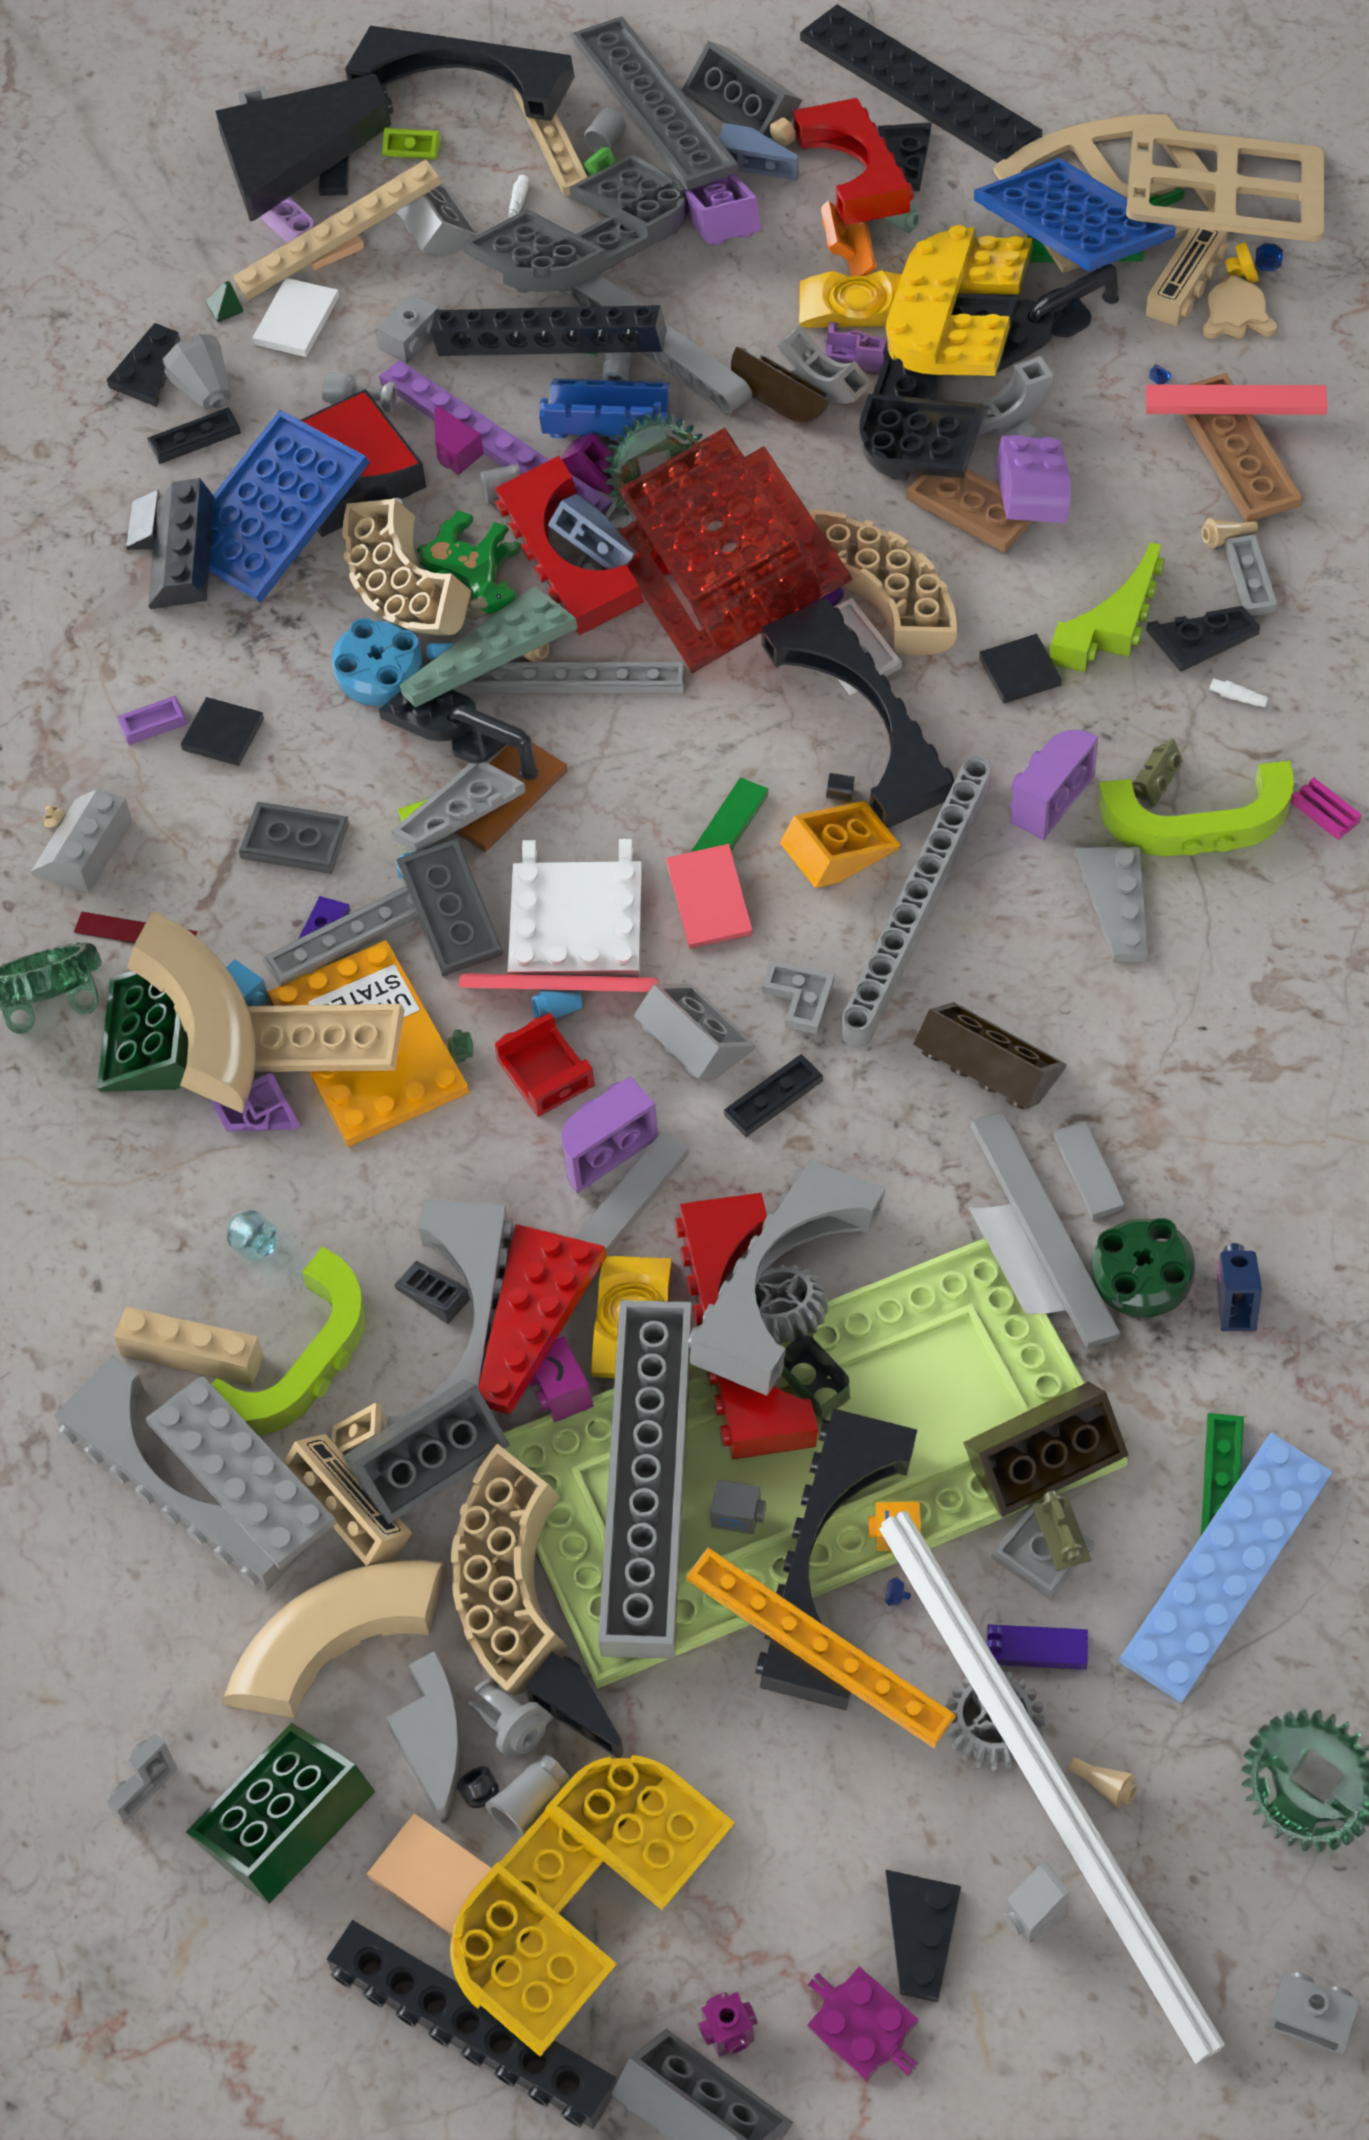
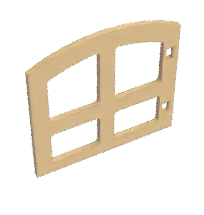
M1167 114L1132 115L1095 120L1062 129L1028 143L1006 160L1003 159L994 166V173L999 180L1032 169L1051 157L1071 150L1077 155L1091 177L1127 198L1128 184H1123L1094 142L1132 137L1133 129L1137 126L1178 129ZM1162 145L1178 168L1209 172L1192 148ZM1152 183L1150 184V196L1156 194L1161 196L1175 191V188L1184 189L1188 187ZM1193 188L1209 209L1204 212H1215V192L1209 189ZM1135 194V197L1145 198V195ZM1236 209V214L1240 216L1239 211ZM1174 225L1176 227V234L1173 239L1186 236L1191 227ZM1045 246L1062 273L1081 268V266L1063 257L1057 251Z

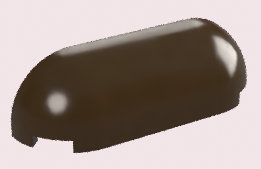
M735 348L731 359V371L749 385L753 398L788 419L799 423L812 421L821 416L827 409L831 399L826 398L827 393L763 355L758 358L747 352L745 348Z

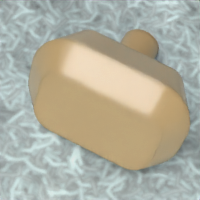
M47 805L45 807L47 813L44 817V826L57 828L66 812L58 806L52 807Z

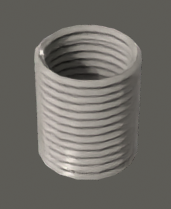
M602 109L585 131L584 140L589 148L595 152L605 147H609L611 150L626 129L624 117L615 109Z
M518 464L499 467L493 470L490 469L484 472L481 471V483L487 503L499 500L496 487L521 475Z

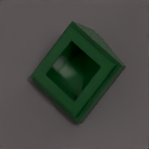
M230 281L224 282L205 301L217 322L243 312V308Z

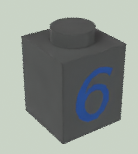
M717 1480L710 1510L711 1528L754 1535L757 1522L763 1523L766 1511V1501L761 1500L760 1487Z

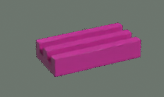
M1315 777L1309 781L1308 786L1306 784L1303 785L1299 793L1296 791L1292 794L1291 803L1337 840L1342 838L1361 821L1362 815ZM1308 797L1320 807V810L1305 798ZM1328 816H1332L1335 820H1337V821H1338L1340 824H1342L1343 826H1342V827L1339 826L1336 822H1334V821H1333L1331 818H1329Z

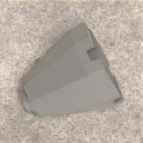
M197 334L192 336L193 342L189 344L185 340L178 342L163 359V364L166 367L164 371L169 381L203 408L219 409L223 407L230 397L221 345L216 336Z

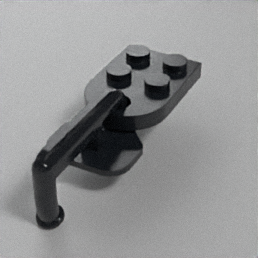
M1113 264L1104 265L1065 287L1054 289L1041 296L1037 302L1031 300L1018 301V309L997 372L1041 349L1050 341L1052 336L1071 337L1086 329L1091 323V313L1080 300L1085 295L1105 285V292L1102 294L1103 301L1108 304L1117 303L1119 296L1116 267Z
M450 690L415 707L400 692L379 708L381 719L428 740H452L454 756L469 763L485 762L506 745L519 749L522 765L519 770L520 776L525 780H533L538 776L530 736L522 729L477 711L474 701L462 693Z

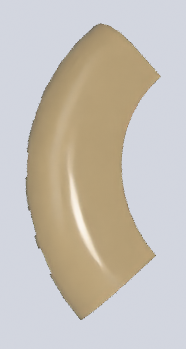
M396 499L346 504L342 535L346 539V552L343 555L349 565L350 580L364 602L383 619L407 630L427 635L456 634L463 625L471 590L452 574L433 573L421 568L413 544L415 515Z
M809 509L806 580L815 581L823 573L828 576V582L830 579L838 581V586L851 590L870 602L883 616L889 626L896 654L933 655L944 652L954 645L957 637L954 604L949 597L946 583L944 580L941 581L935 572V566L922 552L918 554L913 548L908 546L909 541L891 530L887 533L875 527L874 522L865 520L863 523L847 518V514Z
M153 911L133 946L127 969L149 981L161 993L165 991L175 1004L174 1009L181 1020L184 1031L187 1032L189 1044L187 1066L180 1086L242 1113L252 1087L256 1056L254 1029L244 996L223 962L206 944L175 921Z
M496 1444L472 1480L474 1485L466 1503L461 1505L459 1512L461 1519L457 1535H454L451 1550L454 1579L452 1590L456 1610L459 1612L464 1627L465 1637L470 1642L480 1663L490 1676L509 1694L518 1695L526 1692L527 1684L551 1652L560 1657L568 1647L555 1633L544 1616L538 1601L534 1579V1561L539 1537L547 1518L561 1497L548 1483L499 1444Z
M427 1560L379 1562L370 1566L365 1565L347 1570L310 1587L288 1602L255 1635L231 1675L223 1697V1705L295 1718L305 1693L317 1678L316 1674L329 1660L334 1661L346 1651L361 1644V1640L379 1634L382 1637L395 1634L429 1635L447 1569L445 1563Z

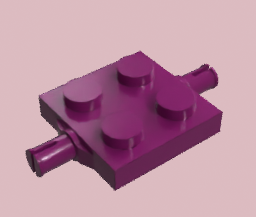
M859 1966L844 1983L836 1988L822 1977L820 1973L814 1976L815 1980L813 1978L810 1980L808 1986L816 1991L824 1999L821 2010L807 2024L808 2029L867 2082L879 2067L890 2061L896 2064L907 2076L913 2073L912 2069L915 2070L919 2063L910 2057L902 2047L906 2036L919 2023L918 2018Z

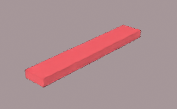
M1146 384L1145 390L1146 414L1327 415L1328 410L1326 385Z
M464 973L459 976L460 988L649 992L654 984H660V979L655 977Z

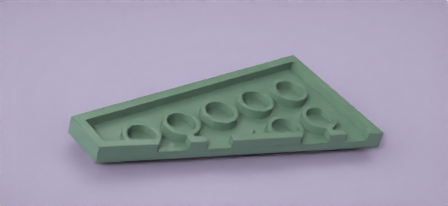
M534 585L400 684L402 695L413 706L417 707L577 629L576 619Z

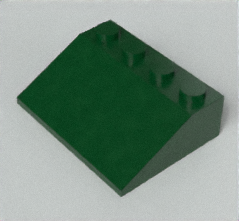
M133 971L110 978L97 1089L100 1092L175 1090L181 1088L180 1084L187 1066L189 1044L187 1032L184 1031L181 1020L174 1009L175 1004L165 991L161 993L149 981Z
M291 1723L197 1819L186 1833L245 1887L270 1904L375 1793V1790L356 1764Z

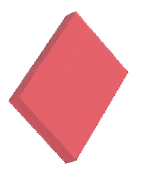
M729 844L666 858L669 876L689 949L752 935L750 919Z

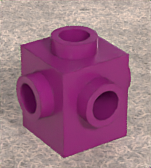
M726 1992L717 1994L706 2002V2006L701 2007L703 2021L698 2023L701 2035L707 2046L713 2044L718 2057L727 2053L732 2055L741 2052L750 2043L755 2042L753 2026L758 2024L756 2015L749 2001L742 2003L738 1992L728 1995ZM735 2016L734 2020L730 2023L722 2022Z

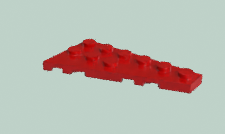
M515 1224L478 1388L489 1409L511 1415L607 1257L605 1246Z

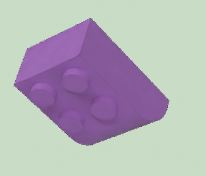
M736 174L701 185L698 188L685 189L687 216L693 228L707 244H723L727 239L733 237L747 238L752 236L754 232L762 230L757 197Z
M1002 435L995 468L1006 518L1066 523L1070 508L1071 482L1061 440L1051 437L1031 438L1022 435Z
M1082 730L1064 731L1053 736L1041 751L1037 750L1032 755L1027 769L1023 773L1019 772L1011 784V789L1013 790V799L1010 803L1012 824L1045 840L1095 776L1098 736Z
M631 1076L622 1082H616L611 1085L606 1093L594 1101L590 1100L584 1103L579 1111L567 1120L563 1127L562 1145L568 1181L576 1193L650 1145L658 1136L655 1103Z

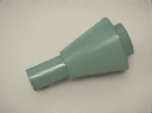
M912 204L910 205V213L885 217L883 219L901 230L911 233L919 225L920 212L917 206Z

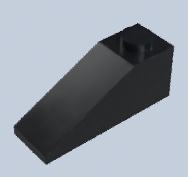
M551 1652L526 1686L528 1700L530 1702H537L554 1718L616 1758H621L624 1754L622 1740L581 1671V1666L568 1656L564 1655L561 1658Z

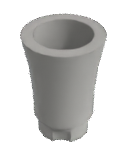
M542 1755L536 1763H531L503 1791L485 1803L486 1809L492 1819L505 1832L519 1840L541 1816L546 1806L559 1793L561 1788L569 1781V1776L555 1759L549 1755Z

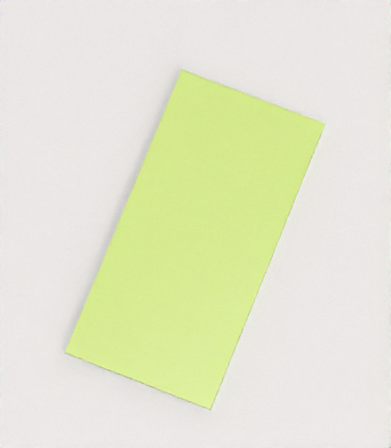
M985 1238L828 1301V1313L824 1318L825 1323L818 1325L817 1333L808 1332L807 1334L813 1337L849 1376L850 1400L839 1407L838 1410L917 1429L915 1446L907 1476L896 1474L862 1489L837 1509L824 1525L815 1542L809 1561V1581L812 1598L898 1563L892 1551H876V1538H869L868 1516H875V1502L919 1501L921 1535L930 1549L1031 1506L1029 1504L1004 1517L1000 1516L976 1477L963 1442L1058 1397L1085 1382L1047 1314L1025 1313ZM783 1342L781 1346L786 1347L790 1342ZM807 1363L797 1364L791 1371L802 1385L812 1383L816 1377L815 1369ZM690 1364L675 1656L751 1625L687 1581L688 1573L708 1547L775 1593L779 1584L786 1585L789 1573L783 1572L785 1558L788 1550L795 1552L798 1541L792 1538L797 1517L804 1518L806 1506L801 1505L806 1484L813 1485L815 1474L810 1473L813 1455L815 1451L821 1453L824 1444L823 1441L818 1440L823 1420L814 1412L818 1426L816 1447L732 1460L729 1446L723 1447L721 1442L720 1426L724 1425L722 1416H716L714 1410L713 1395L717 1394L715 1385H709L706 1370ZM780 1375L774 1386L802 1399ZM825 1387L817 1390L814 1398L820 1403L822 1409V1405L837 1393L835 1390ZM614 1388L593 1396L594 1407L557 1422H554L551 1415L548 1414L503 1433L510 1444L505 1450L548 1483L561 1497L544 1524L537 1544L536 1554L596 1689L668 1660L661 1658L601 1656L598 1637ZM832 1413L829 1416H827L825 1420L830 1421ZM1125 1457L1057 1490L1058 1495L1127 1466L1128 1459ZM717 1480L760 1487L761 1500L766 1501V1511L763 1523L757 1522L754 1535L711 1528L710 1510ZM1043 1497L1037 1501L1040 1503L1042 1501H1045V1499Z

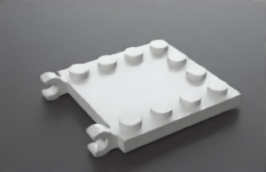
M619 839V862L537 863L536 840H523V863H513L508 974L639 977L642 862L633 861L632 839Z

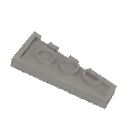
M487 762L470 763L392 830L393 840L414 852L421 851L526 792L525 783Z
M1140 847L1075 848V860L1081 868L1084 884L1090 892L1092 905L1095 913L1099 916L1102 924L1101 929L1113 961H1147L1148 949Z

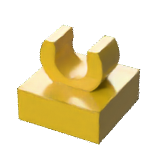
M1246 242L1235 246L1238 257H1231L1224 261L1229 275H1237L1242 278L1245 274L1247 282L1252 284L1260 281Z

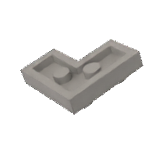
M771 960L762 985V994L792 1000L785 1020L786 1028L818 1035L835 982V974Z
M155 1733L148 1740L141 1741L133 1749L131 1757L127 1761L134 1775L128 1781L119 1783L107 1801L113 1814L123 1824L178 1770L166 1743Z

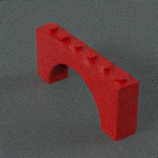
M858 98L793 110L796 139L802 149L829 148L842 151L855 157L866 167L864 172L855 179L836 185V211L844 226L910 213V200L914 198L912 185L906 182L902 168H898L896 165L894 154L888 151L884 137L879 136L876 123L871 122L867 108L862 107Z
M560 456L495 488L499 500L495 501L500 515L502 518L508 516L511 521L508 523L512 535L515 539L521 538L523 544H521L522 551L528 561H535L536 566H534V570L541 583H548L550 588L547 589L550 598L557 604L560 603L562 608L575 617L578 626L575 630L579 636L644 603L640 587L626 564L608 570L583 569L565 561L551 547L549 543L550 527L548 524L560 502L577 494L573 477Z

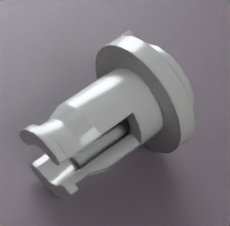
M486 1679L475 1687V1691L484 1699L479 1703L470 1701L468 1707L473 1712H479L483 1721L498 1733L496 1746L499 1751L507 1757H515L529 1753L541 1742L547 1729L546 1725L553 1719L552 1715L537 1702H529L522 1705L508 1692L499 1689L498 1683L493 1679Z

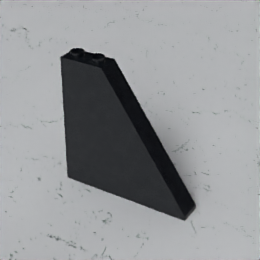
M376 74L215 111L220 135L249 221H255L383 132L384 128L391 126L389 114H394L392 101L388 97L385 84L379 83Z

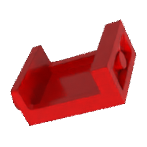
M552 1013L534 1018L521 1029L503 1035L494 1044L497 1062L537 1117L595 1086L593 1068L586 1059L581 1061L557 1029L555 1017Z

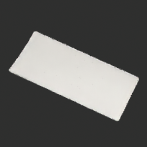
M1007 1204L985 1208L970 1207L971 1214L1025 1313L1046 1314L1066 1310L1012 1205Z

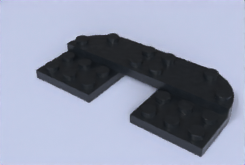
M958 293L951 315L969 314L970 316H986L997 314L999 316H1009L1010 328L999 362L1000 366L1018 309V298ZM886 341L883 350L884 362L874 392L867 396L859 422L862 448L867 461L877 471L894 480L907 481L909 473L964 478L984 417V404L935 400L934 397L942 375L924 374L904 368L903 362L899 358L896 360L891 358Z

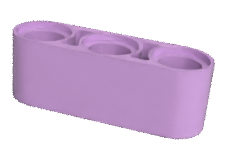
M290 197L261 216L262 220L287 243L314 227L312 217Z

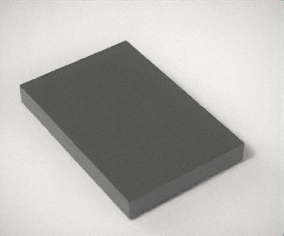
M257 801L239 849L240 858L332 874L349 826L348 816Z

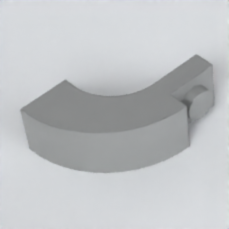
M801 325L796 327L777 345L794 366L791 372L826 392V398L831 399L830 402L838 404L855 402L873 384L855 361L843 364L825 355Z
M1041 356L1014 365L1013 376L1007 386L997 395L979 402L984 404L985 413L978 435L992 430L998 436L1003 435L1024 420L1029 419L1046 400L1054 380V375Z

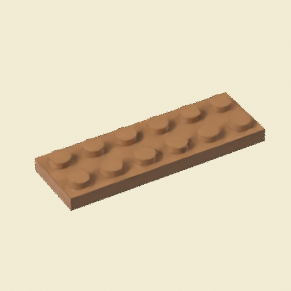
M1224 373L1188 385L1234 384L1228 374ZM1181 414L1245 522L1255 521L1302 506L1303 497L1252 414Z

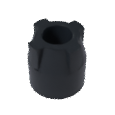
M830 773L826 798L851 802L855 777Z

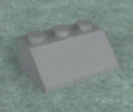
M442 184L395 212L406 224L405 229L417 240L418 248L426 254L434 253L444 257L464 249L463 242L479 234L451 192Z
M99 789L76 798L32 868V875L89 893L132 821L126 798Z
M654 984L634 1014V1017L642 1024V1029L647 1034L656 1037L664 1045V1050L672 1057L678 1058L686 1066V1072L696 1079L718 1078L756 1047L745 1034L692 984Z

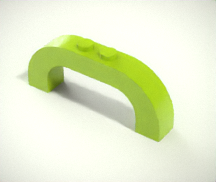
M1290 760L1258 764L1255 781L1258 798L1250 805L1238 809L1177 816L1156 815L1147 811L1138 803L1131 778L1099 782L1097 803L1101 818L1108 831L1127 847H1140L1141 853L1155 856H1192L1204 852H1226L1231 849L1245 848L1258 844L1277 832L1289 813L1294 775Z
M323 1246L304 1268L302 1275L306 1288L329 1302L332 1306V1312L327 1323L285 1376L273 1387L260 1392L238 1390L217 1377L211 1384L258 1436L270 1434L291 1425L305 1414L317 1398H322L327 1393L331 1380L338 1371L341 1372L348 1366L352 1353L362 1338L366 1312L357 1277L341 1257Z

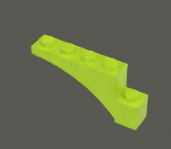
M1149 542L1146 552L1134 573L1107 600L1067 622L1058 621L1050 645V658L1055 666L1086 672L1089 660L1095 661L1098 650L1130 657L1133 645L1139 646L1143 628L1139 627L1140 623H1146L1149 615L1150 604H1147L1148 598L1154 599L1158 584V581H1154L1155 576L1161 577L1165 558L1160 557L1161 544Z

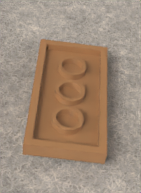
M967 468L964 478L922 474L906 490L907 500L1003 553L1034 522L1007 519L1000 486Z

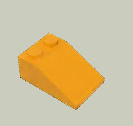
M866 801L794 815L779 842L815 888L839 883L894 853L901 846Z

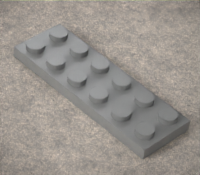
M203 1375L199 1376L145 1418L151 1429L279 1570L336 1525L333 1515Z

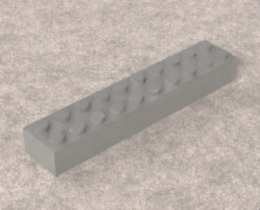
M620 1300L598 1637L600 1654L604 1657L675 1659L690 1383L689 1361L691 1348L687 1347V1342L693 1326L691 1302Z

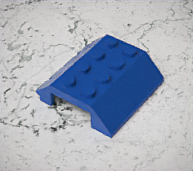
M554 378L550 384V404H548V398H542L540 401L539 419L542 434H550L551 438L556 439L567 438L568 434L583 437L593 433L596 437L609 436L610 440L615 441L626 440L627 437H639V440L644 442L656 441V438H661L667 425L670 382Z

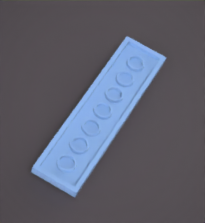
M1270 1432L1120 1656L1118 1662L1179 1703H1182L1333 1472Z

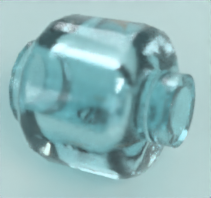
M249 1210L238 1213L230 1220L226 1237L228 1244L242 1257L250 1261H257L273 1252L277 1243L278 1232L274 1224L262 1214Z

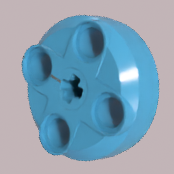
M368 618L357 619L352 623L350 629L340 636L333 648L332 666L334 677L340 689L352 700L365 705L383 706L401 692L400 684L422 669V654L418 637L414 632L389 621H373Z

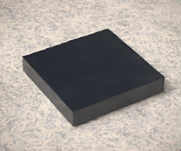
M1037 633L979 652V659L1003 704L1061 686L1062 679Z
M206 697L181 742V748L186 752L239 766L264 720L263 712Z

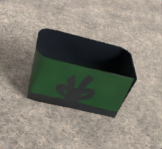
M808 1335L800 1336L785 1347L781 1376L802 1399L811 1398L814 1412L822 1420L832 1413L833 1408L838 1409L850 1400L849 1376L813 1337ZM807 1363L815 1369L816 1377L812 1383L802 1385L791 1373L793 1367L797 1364ZM825 1387L835 1390L837 1394L825 1402L821 1409L820 1403L814 1398L816 1391Z

